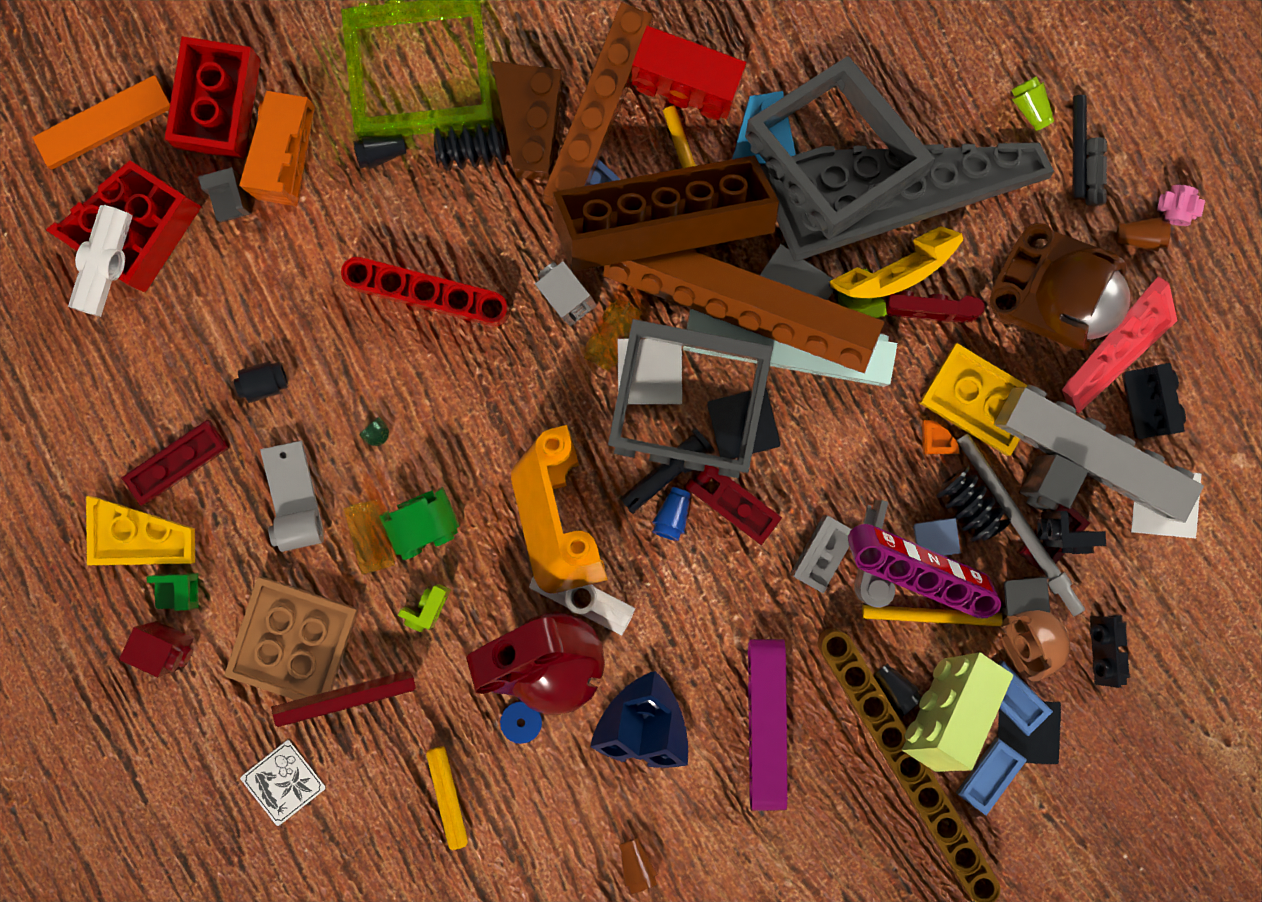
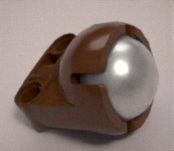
M1034 223L1026 227L1013 246L993 287L990 305L997 320L1003 324L1017 325L1075 350H1087L1090 348V344L1095 342L1097 338L1114 331L1123 322L1128 313L1130 290L1125 280L1127 264L1115 253L1052 231L1046 224ZM1037 239L1048 241L1042 248L1036 249L1031 247V244ZM1007 299L1016 301L1015 306L1009 310H1001L999 308L1000 304Z

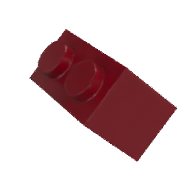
M158 621L135 626L119 660L158 678L179 670L180 667L184 668L193 653L190 645L194 638Z

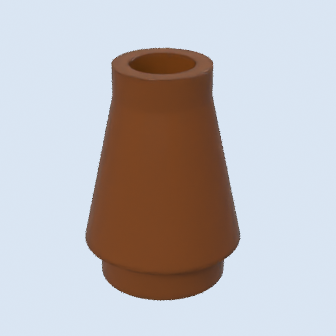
M1161 217L1129 223H1118L1116 243L1157 252L1160 248H1168L1171 232L1170 221H1162Z
M635 838L619 844L625 887L629 886L631 894L656 886L655 876L658 874L641 847L639 839Z

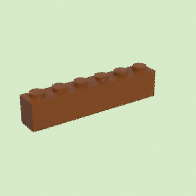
M621 2L544 190L545 204L553 207V192L588 186L590 184L592 175L596 170V165L600 160L632 81V63L647 25L653 27V14Z

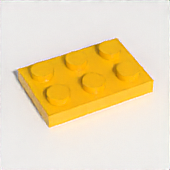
M955 343L919 403L1006 456H1011L1020 439L995 426L994 423L1012 388L1027 387V385L958 343Z

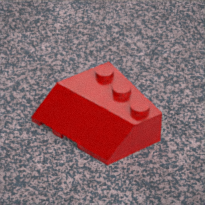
M129 160L101 183L94 195L84 203L78 202L70 209L71 213L60 223L54 222L46 231L78 251L83 242L89 241L100 205L114 207L133 215L122 249L125 255V266L118 279L146 293L202 206Z

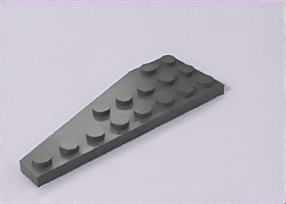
M998 143L997 147H976L975 144H962L959 148H944L943 144L924 145L935 158L927 176L831 240H828L817 226L815 228L812 227L809 215L801 206H796L791 201L787 188L780 180H775L770 175L766 165L761 166L779 201L777 222L794 261H799L1050 179L1054 170L1040 143ZM822 146L791 156L836 212L904 167L889 148L867 149L866 146H853V149L835 150V146Z

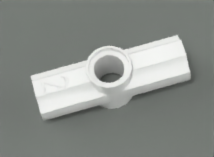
M100 205L89 241L83 242L76 254L75 263L79 273L68 307L101 317L111 283L117 280L124 270L125 255L122 249L133 215L114 207Z
M533 576L529 586L530 589L558 602L572 612L581 614L621 636L636 609L597 589L592 584L550 594L538 587ZM580 588L587 589L591 594V602L585 608L578 607L574 602V594Z

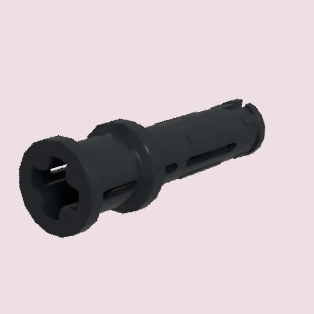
M696 427L691 431L692 435L677 447L704 454H712L715 451ZM670 458L669 465L660 463L623 496L621 495L619 499L634 514L636 510L681 472L686 474L693 469L683 468L684 460Z

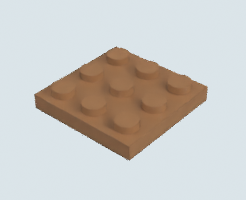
M262 576L257 577L224 677L293 700L331 691L359 609Z

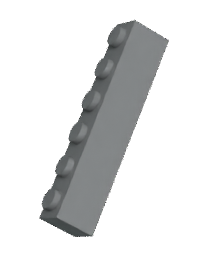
M1027 385V387L1012 388L994 423L995 426L1048 455L1057 454L1089 470L1087 476L1156 514L1170 521L1186 523L1204 488V485L1193 480L1194 474L1179 466L1171 468L1164 464L1165 458L1150 450L1142 452L1134 447L1136 444L1134 440L1121 434L1111 435L1105 431L1106 425L1089 417L1086 420L1075 415L1077 410L1074 407L1061 401H1057L1056 404L1045 398L1047 393L1035 386Z

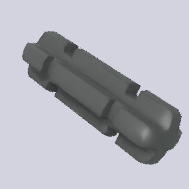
M1101 137L1087 140V155H1089L1087 159V187L1089 189L1085 203L1090 206H1100L1107 201V190L1103 189L1104 185H1107V157L1104 156V153L1107 152V140Z

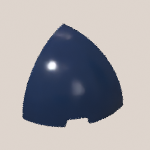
M656 671L647 673L634 680L612 700L595 728L591 740V748L621 762H626L628 758L632 757L638 760L643 759L647 762L648 767L673 768L688 765V738L681 709L670 687Z

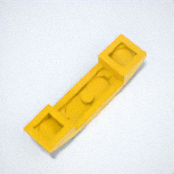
M940 226L913 239L916 252L874 273L857 267L829 281L830 287L856 298H877L903 291L922 281L941 267L962 243L963 235Z

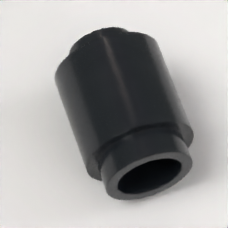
M267 361L238 370L239 378L234 379L235 389L239 398H246L248 403L281 394L282 389L289 388L288 380L280 361L276 363Z

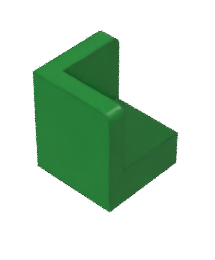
M198 573L155 574L147 576V583H155L156 609L180 611L198 608Z

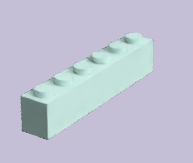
M693 309L689 311L686 330L773 346L770 366L882 387L888 386L891 383L898 344L888 342L889 336L880 334L864 374ZM683 346L684 351L757 364V360Z

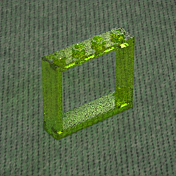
M387 0L383 5L371 6L369 3L361 2L359 6L341 9L353 128L359 140L361 139L360 136L398 134L409 136L434 133L435 127H438L440 132H445L448 130V126H452L454 130H461L462 124H466L468 129L475 128L476 123H480L481 127H489L490 121H493L495 124L481 0H419L410 2ZM464 17L473 18L482 105L368 117L359 29Z

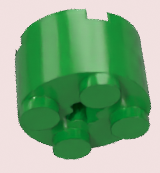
M443 487L438 488L435 493L431 490L397 505L398 510L389 513V510L379 515L395 554H400L403 560L422 553V549L427 546L426 544L434 542L435 547L453 540L455 538L454 535L458 533L457 528L460 527Z

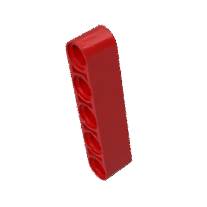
M363 257L349 258L341 268L343 281L352 289L361 293L488 326L497 327L503 325L510 316V308L507 301L501 294L494 291ZM358 267H366V279L360 283H354L352 280L353 271ZM393 275L400 276V287L393 292L386 291V280ZM425 284L434 285L435 293L433 297L429 300H420L418 296L420 287ZM464 292L468 294V303L464 308L455 309L452 307L451 300L456 293ZM491 301H498L502 304V311L495 318H489L484 313L485 306Z

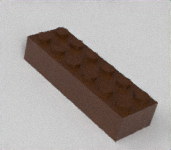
M753 155L553 192V224L571 271L574 272L774 233L779 201L756 156Z

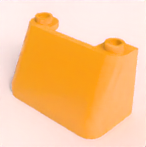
M567 425L544 431L513 466L511 471L512 486L534 579L540 589L550 594L608 580L604 562L600 558L594 538L584 531H572L563 534L553 490L567 486L566 476L568 471L572 467L580 466Z

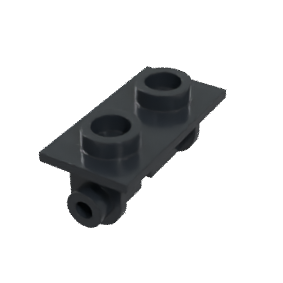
M1121 614L1108 615V617L1090 616L1095 685L1121 688V685H1127V678L1131 677L1129 673L1128 652H1119L1120 646H1127V622L1123 621Z

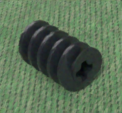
M490 121L488 131L484 132L480 123H476L474 133L470 134L466 124H462L460 135H456L453 127L448 126L447 135L444 137L438 127L434 128V151L438 168L440 162H442L445 170L451 171L455 160L459 169L462 170L466 168L467 159L470 160L474 168H478L481 157H483L488 167L493 165L495 156H497L501 165H506L507 163L503 125L501 131H498L494 122Z
M966 465L941 484V489L936 496L937 498L947 495L950 497L944 506L946 509L958 507V511L953 518L958 520L965 517L967 519L961 528L963 531L975 529L976 532L971 537V542L985 541L1008 527L1011 519L1000 520L1004 510L1000 507L991 509L995 504V498L992 496L983 498L987 488L984 485L974 487L978 481V476L972 474L965 477L970 469V466Z

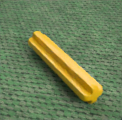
M438 746L429 749L426 756L448 847L450 850H457L465 847L468 840L446 749L444 746Z

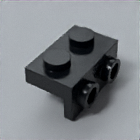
M1171 362L1127 371L1122 374L1136 439L1185 432L1183 424L1186 422V414L1183 406L1179 404L1176 391L1179 387V380L1176 372L1172 370Z
M1067 511L1041 512V519L1037 521L1038 538L1043 540V546L1060 547L1062 553L1091 554L1094 553V546H1106L1105 531H1069Z

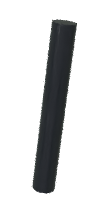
M1075 95L1073 96L1072 199L1083 200L1087 198V96Z

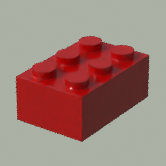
M647 25L632 63V85L637 86L636 90L647 96L654 97L656 94L669 98L668 101L677 107L687 108L689 105L700 109V113L707 118L713 120H720V117L728 119L742 82L747 62Z
M181 36L164 140L179 150L245 160L261 58L251 47Z

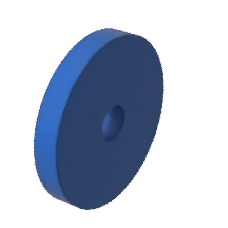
M522 701L514 702L502 713L500 720L501 730L505 737L514 743H528L535 739L541 730V714L530 709ZM524 719L525 725L519 726L517 720Z

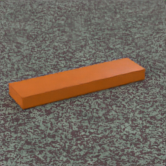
M153 75L32 138L46 166L53 170L169 111L171 101L159 78Z

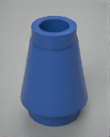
M675 487L671 488L670 493L652 521L654 524L652 532L673 541H679L680 535L685 534L689 499L691 496L689 492Z

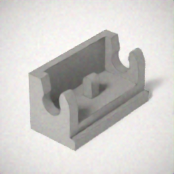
M823 515L790 575L824 594L827 589L826 587L849 548L848 535L852 529L828 515Z

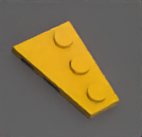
M86 496L87 565L195 563V528L97 497Z

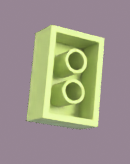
M980 652L944 658L934 669V680L930 689L920 700L919 707L921 709L916 720L906 730V741L902 751L935 772L973 770L1014 674Z

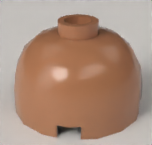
M1040 610L1025 611L1013 616H1007L1002 622V627L1007 626V635L1002 637L1007 656L1019 673L1026 671L1031 675V677L1027 678L1030 681H1040L1053 675L1067 661L1070 651L1069 631L1051 613Z

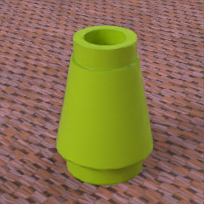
M1037 76L1011 90L1014 95L1013 102L1034 127L1035 131L1055 122L1044 82L1040 83Z

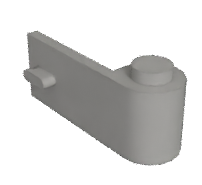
M302 440L260 449L276 513L273 526L268 528L272 546H278L279 550L284 552L323 543V525Z
M875 500L873 509H871V505H868L863 524H870L882 529L888 502ZM858 568L854 591L860 601L872 607L881 608L893 600L895 585Z

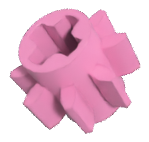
M1173 185L1170 192L1166 191L1165 194H1160L1157 211L1164 212V221H1170L1172 225L1189 226L1192 219L1196 220L1197 217H1202L1205 200L1199 199L1197 195L1198 189L1194 187Z

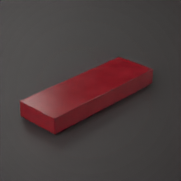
M206 420L128 472L121 479L139 506H145L228 450L229 447L211 420Z

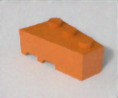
M266 90L264 101H260L258 122L239 185L255 199L291 206L298 205L315 106L308 97Z

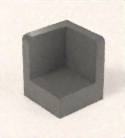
M228 168L198 177L202 191L210 196L217 221L225 222L251 214L246 192L239 186L242 177L236 170Z
M1038 575L1026 576L1024 579L1004 581L1006 606L1000 607V612L1003 615L1013 616L1021 612L1035 610L1050 613L1047 577Z

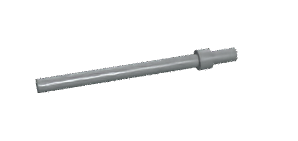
M969 433L958 439V444L1000 507L1004 510L1006 516L1011 519V524L1049 579L1047 583L1054 595L1059 594L1073 617L1082 613L1085 608L1070 587L1073 583L1065 572H1060Z

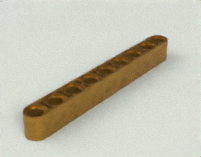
M830 628L823 631L817 643L819 652L963 889L975 902H995L1001 892L999 881L930 768L915 759V767L912 771L907 773L900 771L901 762L907 757H912L902 751L906 741V729L851 638L838 629ZM835 636L841 637L843 640L842 650L837 654H829L827 651L828 641ZM851 667H859L861 670L860 680L854 684L846 683V671ZM870 697H878V709L873 713H865L863 709L865 700ZM888 727H896V739L893 742L884 743L882 741L883 731ZM926 787L933 788L932 798L927 802H919L918 796L920 791ZM943 818H951L950 828L945 832H938V822ZM962 848H969L970 854L965 861L956 862V853ZM987 878L988 884L983 891L975 892V883L979 879Z

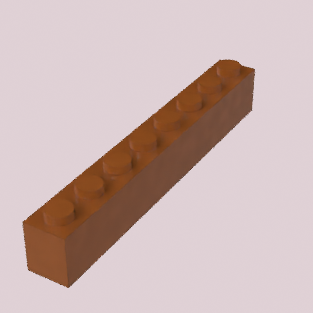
M689 249L605 265L603 276L614 281L621 282L864 374L885 321Z

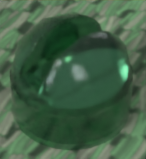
M378 416L359 436L368 445L380 446L387 441L389 429L387 424Z

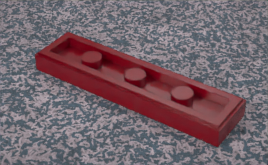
M410 670L271 706L275 727H281L415 691L416 686L414 677Z

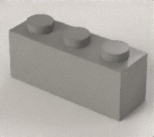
M564 261L559 265L552 262L538 273L540 280L535 285L570 327L597 306Z

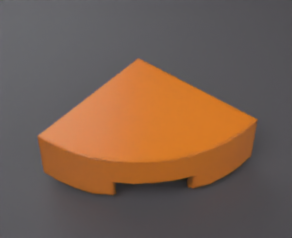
M922 420L923 455L959 454L957 440L944 426L935 421Z

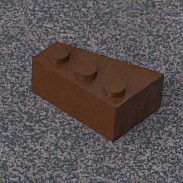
M492 61L516 177L548 181L552 173L563 84L561 69Z

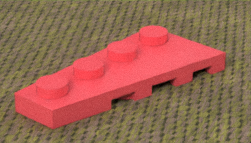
M1158 276L1131 307L1123 322L1114 331L1109 333L1076 374L1067 381L1062 392L1066 403L1077 410V414L1178 321L1170 285L1167 281Z

